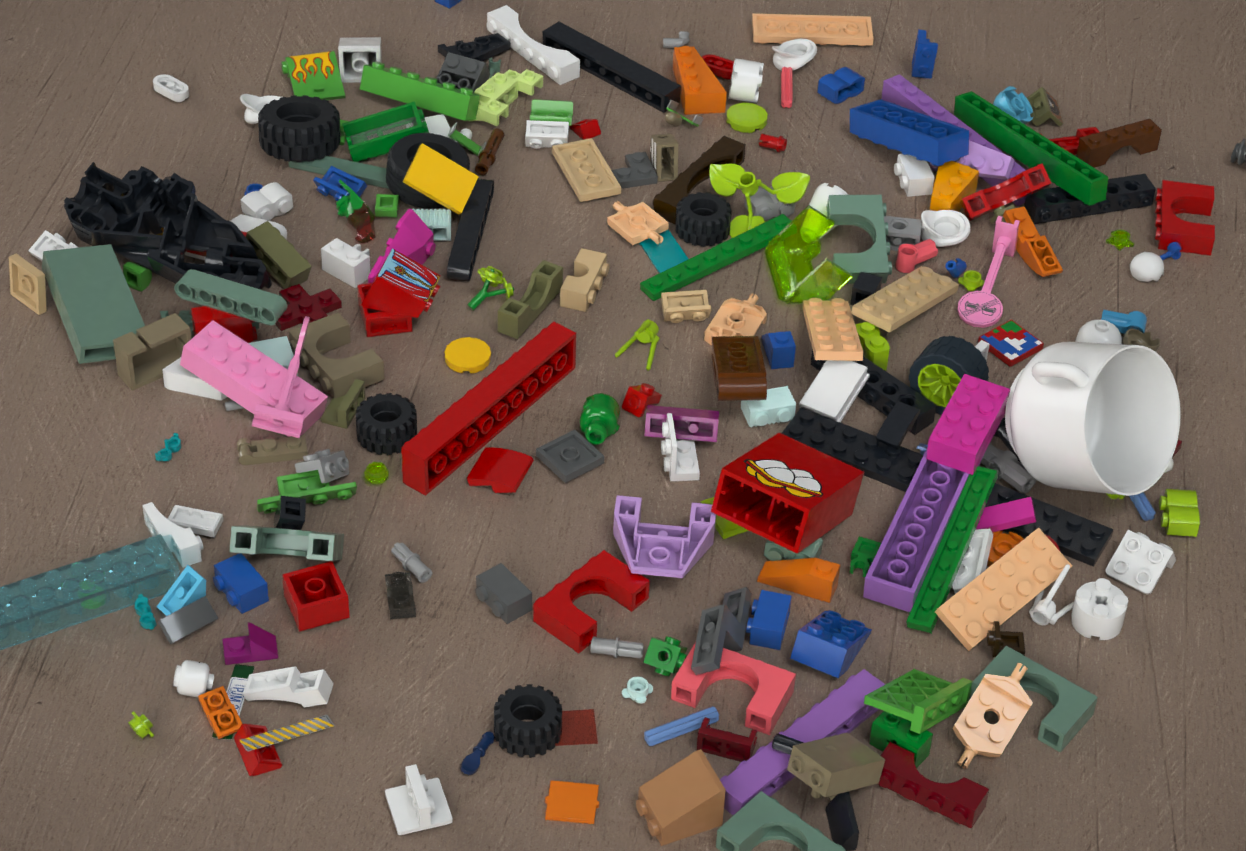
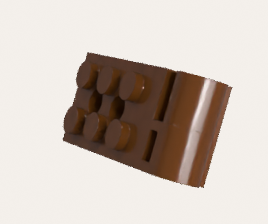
M712 337L713 354H711V363L718 401L766 400V369L759 337Z

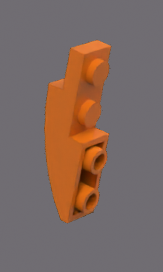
M1025 206L1005 210L1003 217L1006 223L1014 224L1015 220L1020 221L1016 250L1024 262L1041 277L1062 273L1063 269L1045 235H1039Z

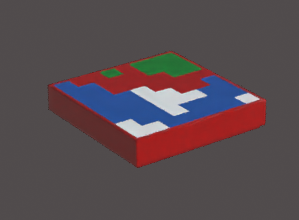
M1012 319L978 338V343L981 340L989 343L988 351L1009 367L1041 351L1044 346L1042 341Z

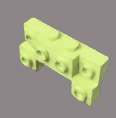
M510 69L504 74L497 72L474 91V94L480 95L476 120H469V122L479 120L498 126L500 115L505 118L509 116V105L518 98V91L532 96L534 94V86L538 88L543 87V76L527 69L521 74Z

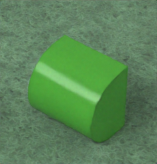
M377 194L375 217L398 218L399 195Z
M127 262L123 265V274L129 287L142 292L149 286L152 279L151 270L132 262Z

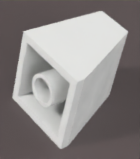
M381 37L340 38L338 50L342 83L361 82L364 65H372L373 62L382 63Z

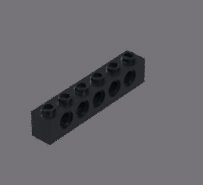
M1146 174L1108 179L1106 200L1095 205H1086L1061 187L1042 189L1026 196L1024 206L1032 222L1039 224L1152 206L1156 188Z
M812 349L810 365L820 371L827 360H815ZM864 356L863 361H853L868 368L867 373L870 374V377L857 395L860 399L885 416H888L898 401L920 409V413L910 431L914 435L934 423L935 403Z

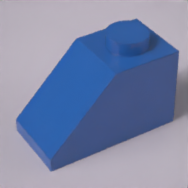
M791 331L767 333L761 336L771 369L794 367L796 345Z

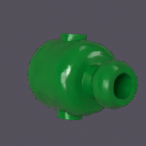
M597 393L586 398L580 416V429L591 444H601L607 437L618 431L620 427L618 424L620 408L617 401L612 396L604 393Z

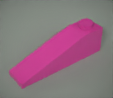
M408 209L398 221L395 227L398 232L394 239H388L385 255L379 256L368 276V283H373L392 248L421 265L425 263L429 256L434 254L436 245L433 232L414 210Z

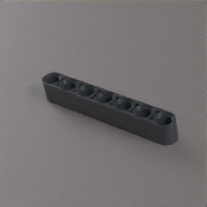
M477 179L461 214L448 261L447 279L471 280L493 198L494 180Z

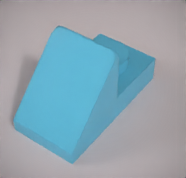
M187 565L156 607L168 616L206 596V579L191 566Z

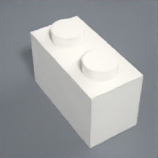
M898 154L897 163L894 164V173L899 177L900 186L905 190L907 197L931 195L935 177L928 162L917 160L912 155Z

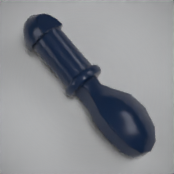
M492 732L484 733L480 742L473 748V753L463 759L460 769L464 774L473 775L478 771L480 757L485 756L486 750L495 740Z

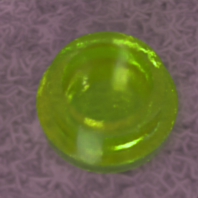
M372 462L365 469L364 478L371 484H381L389 478V471L383 463Z

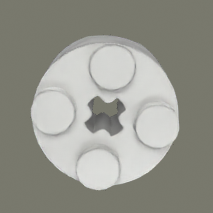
M735 58L728 99L757 103L764 63Z
M1104 578L1082 585L1076 592L1071 621L1074 629L1090 639L1091 635L1100 637L1099 640H1109L1116 637L1123 626L1128 598L1119 588Z

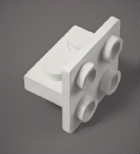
M416 764L405 767L406 785L385 790V796L398 835L443 826L453 822L439 778L426 780L424 774H419Z

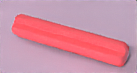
M783 67L781 73V106L783 108H791L793 102L792 68Z

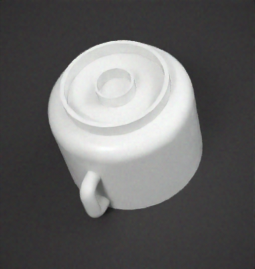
M1060 342L1045 347L1038 352L1015 378L1006 402V431L1009 442L1022 465L1033 478L1045 485L1080 491L1127 496L1137 495L1148 490L1164 473L1173 468L1174 462L1172 457L1180 429L1179 393L1174 376L1167 363L1158 353L1148 347L1124 344Z

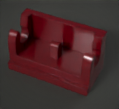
M704 718L698 731L697 750L701 749L705 753L739 762L747 761L752 757L757 743V730L752 729L749 737L711 728L708 725L710 718Z

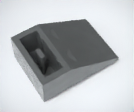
M448 52L436 79L437 83L455 84L457 89L462 87L469 88L474 93L477 88L489 79L490 72L486 62Z

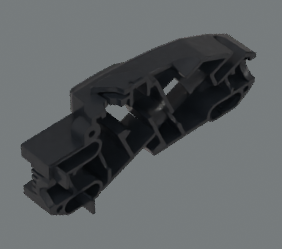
M92 162L84 172L86 176L80 180L81 184L77 195L73 198L66 197L64 200V208L77 237L81 241L92 246L111 244L115 253L175 284L188 270L192 269L257 289H263V287L269 289L272 285L262 260L258 259L254 247L233 222L223 219L215 211L198 201L195 195L194 183L181 178L176 173L162 180L153 171L141 166L138 171H128L121 180L96 167V164ZM186 250L207 252L205 264L185 263L184 256Z

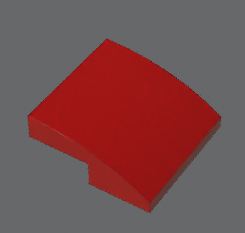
M485 447L466 479L469 486L491 485L494 493L516 492L534 460L531 456L518 451Z

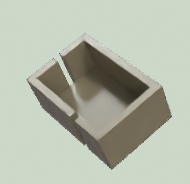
M174 313L137 329L136 334L130 332L114 339L113 344L118 376L132 391L162 378V369L182 356L183 346L191 340L190 327Z

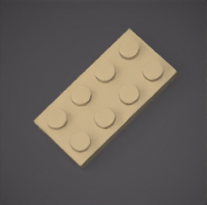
M592 138L552 146V154L580 202L621 194L620 184Z

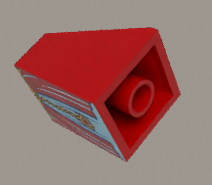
M392 248L361 306L418 318L423 310L427 312L433 302L430 296L434 298L440 288L437 282L441 275Z

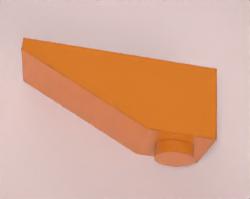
M819 558L766 561L757 582L830 603L838 586L840 564Z

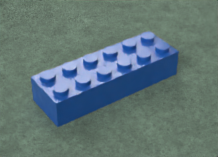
M881 99L850 108V133L858 135L861 139H868L874 144L885 145L888 149L901 151L904 155H912L917 160L931 162L934 166H942L946 162L957 161L961 157L969 155V130Z

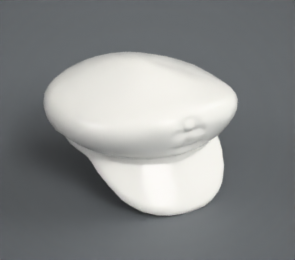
M802 38L784 42L780 46H772V49L775 51L773 56L774 66L781 71L783 67H791L792 71L799 69L812 60L817 53L816 44L811 40Z
M242 94L240 100L247 107L244 113L245 121L249 124H257L258 114L263 106L269 104L274 99L279 100L281 97H258Z
M925 210L921 214V238L923 241L933 240L936 247L959 244L970 234L971 229L968 218L958 211Z

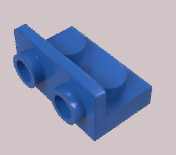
M918 29L912 59V77L931 79L938 43H932L930 39H926V30Z

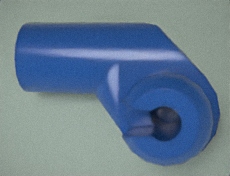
M956 258L957 262L950 260L945 265L953 278H958L967 269L966 262L960 258Z

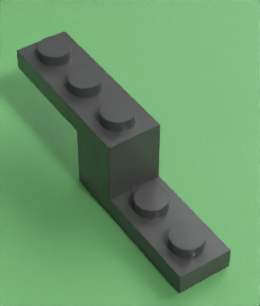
M748 587L725 593L722 605L702 610L691 669L696 675L719 669L723 648L735 652L742 650L752 596Z

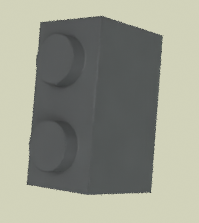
M502 563L476 576L475 592L478 599L485 602L492 609L494 615L500 617L506 624L532 611V592Z

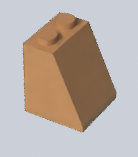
M700 749L640 786L636 807L640 816L646 818L652 837L656 836L660 845L663 846L722 826L726 789Z

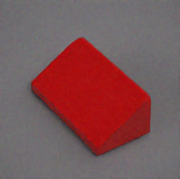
M242 724L234 736L249 776L260 775L282 767L274 744L246 751L240 742L241 739L268 732L266 726Z

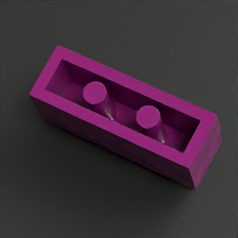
M647 406L644 436L665 438L662 435V423L666 422L667 413H672L676 439L717 442L719 411Z

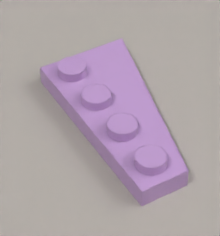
M969 140V155L961 157L954 162L978 170V177L1008 180L1014 159L1011 156ZM930 163L931 170L937 172L938 166Z

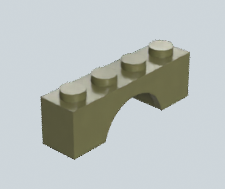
M543 260L532 272L529 286L523 297L519 301L508 298L498 309V332L518 339L560 292L563 285V267Z

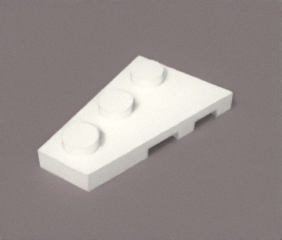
M991 529L975 530L952 584L955 594L986 570L993 539Z

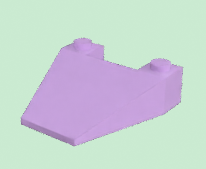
M617 495L613 535L631 573L684 578L713 545L716 514L711 512L712 504L692 503L689 527L640 523L642 498Z

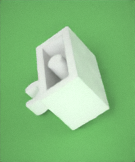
M338 238L321 248L322 270L354 288L368 280L370 274L369 249L361 252L360 244L352 247Z

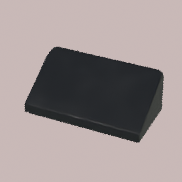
M848 791L837 794L828 803L825 811L833 842L841 845L845 851H854L858 844L859 829Z

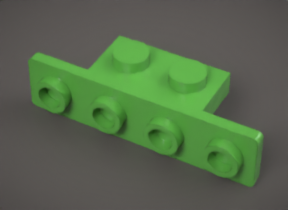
M318 470L279 476L276 479L279 496L258 499L257 511H264V513L276 512L281 496L304 498L306 503L313 502V504H323L328 499L334 498L346 500L356 494L357 485L356 482L330 486L329 482L322 484Z

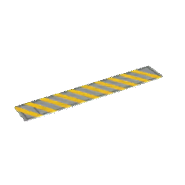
M328 715L244 738L240 742L246 751H251L335 725Z

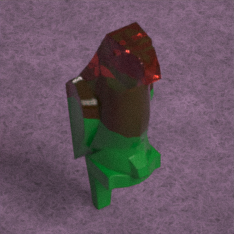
M340 179L338 182L350 195H344L336 202L337 214L339 216H346L349 224L357 229V237H355L357 242L368 243L376 237L374 227L375 215L368 205Z

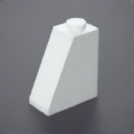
M181 357L162 369L164 387L169 390L221 401L227 397L180 365Z

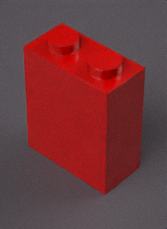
M207 306L191 308L194 336L214 320L247 343L257 340L256 327H252V323L256 321Z

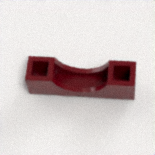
M891 742L880 755L885 759L878 783L881 787L892 790L908 800L917 802L931 811L942 814L956 823L971 829L985 809L989 793L988 788L965 777L952 783L931 781L917 770L914 763V753Z

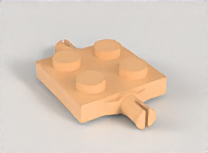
M620 201L613 204V208L618 212L607 217V223L630 244L635 245L648 238L658 245L663 242V237L659 233L668 230L669 224L647 204L641 202L628 207L624 206Z

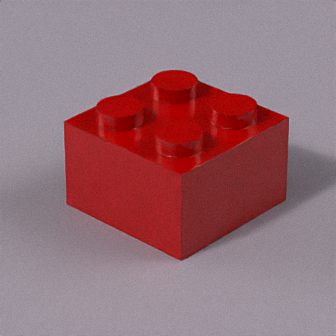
M332 561L282 574L284 597L299 632L350 618L348 594Z

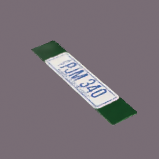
M239 664L234 666L226 693L231 704H234L238 715H240L245 699L242 694L249 674H253L254 666ZM213 732L212 738H217L216 734ZM233 734L220 739L232 740Z

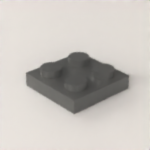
M576 430L536 449V456L565 483L604 464V455Z

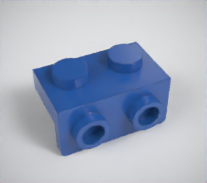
M333 166L329 168L322 179L318 177L313 179L319 193L324 196L330 195L336 201L344 195H350L338 182L340 179L359 197L367 188L365 181Z

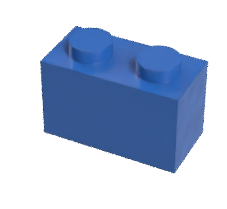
M242 553L214 565L215 576L213 577L215 587L218 591L222 590L229 604L232 607L235 606L241 614L269 601L267 582Z
M761 590L759 600L754 599L751 614L754 615V618L749 617L746 633H750V645L776 650L781 649L790 615L791 595Z

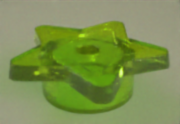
M1125 230L1112 231V237L1106 239L1107 244L1115 245L1119 251L1124 247H1134L1135 245L1130 240L1131 234Z

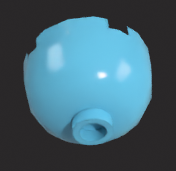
M1007 87L995 97L993 105L1023 124H1027L1033 119V117H1030V114L1033 113L1030 102L1022 92L1017 94L1014 91L1017 88Z

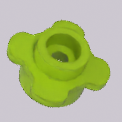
M974 270L966 271L963 277L958 279V283L964 285L968 291H975L978 287H983L985 282L981 280V274Z
M133 711L131 714L134 718L128 722L130 727L141 739L148 734L153 738L154 734L150 731L153 724L144 714L138 717Z

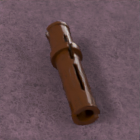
M493 129L484 150L479 154V161L475 166V171L480 175H486L490 166L495 162V155L505 136L501 129Z

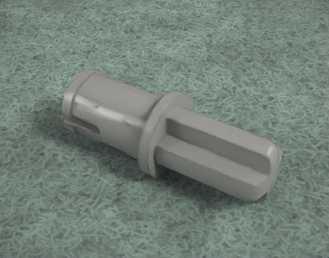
M397 542L394 544L391 552L403 564V568L406 571H410L419 582L424 583L428 581L432 576V570L420 560V556L417 553H413L404 543Z
M593 636L591 653L614 655V658L618 656L642 658L644 645L639 642L622 641L619 637H616L615 640Z

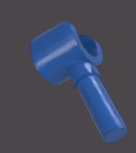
M1172 242L1167 246L1168 252L1160 255L1162 260L1170 257L1179 259L1181 257V246L1178 242Z

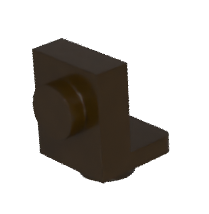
M994 621L992 631L988 630L987 646L992 647V657H996L1005 646L1025 656L1023 632L1000 631L999 621Z

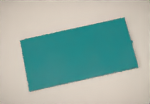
M669 229L659 233L663 237V242L659 243V245L649 238L639 243L659 273L688 260V257Z

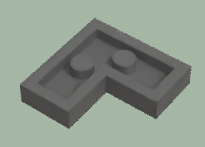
M646 152L625 155V163L628 168L611 170L621 189L657 184L658 176Z

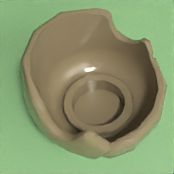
M1132 328L1124 333L1122 339L1124 345L1145 346L1155 352L1160 346V339L1152 340L1151 332L1142 333Z

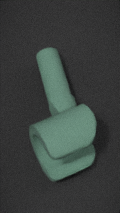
M493 58L489 59V78L494 73L500 72V59L498 62H493Z

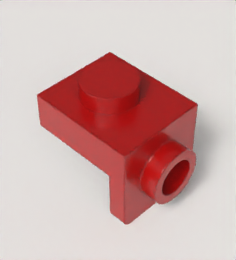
M646 383L629 386L622 409L637 417H642L646 406L658 404L662 395L654 391L655 388Z

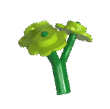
M492 266L478 269L477 272L485 283L481 291L467 305L474 311L486 297L504 293L506 300H508V298L514 296V287H512L511 283H507L505 277L502 278L503 273ZM503 283L504 289L487 292L489 286L497 287L498 284Z

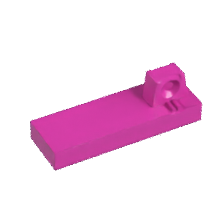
M1027 497L985 507L976 530L991 529L992 532L1036 522L1032 498Z

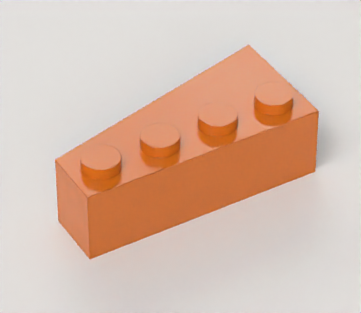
M674 47L673 71L676 83L681 85L680 99L684 114L725 113L727 92L695 47Z

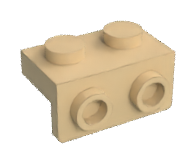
M707 290L665 292L661 294L664 321H671L672 323L691 319L703 321L710 317L711 305L708 303Z

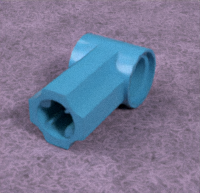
M1103 310L1101 320L1114 324L1122 334L1131 328L1145 333L1147 317L1142 312L1133 311L1129 314Z

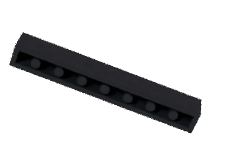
M560 21L543 31V45L569 51L580 60L581 69L655 109L665 113L668 111L666 108L670 100L680 103L681 85Z

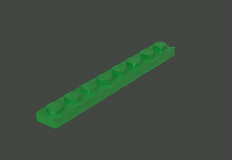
M781 214L641 282L640 290L652 301H656L661 298L662 293L674 292L795 233L797 225L787 216Z
M977 466L974 474H969L906 621L907 628L932 634L939 618L935 611L947 599L997 480V470Z

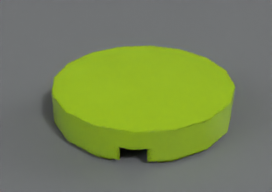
M738 103L727 110L726 122L731 124V128L736 131L752 133L755 132V129L760 128L761 130L767 125L768 113L759 105Z

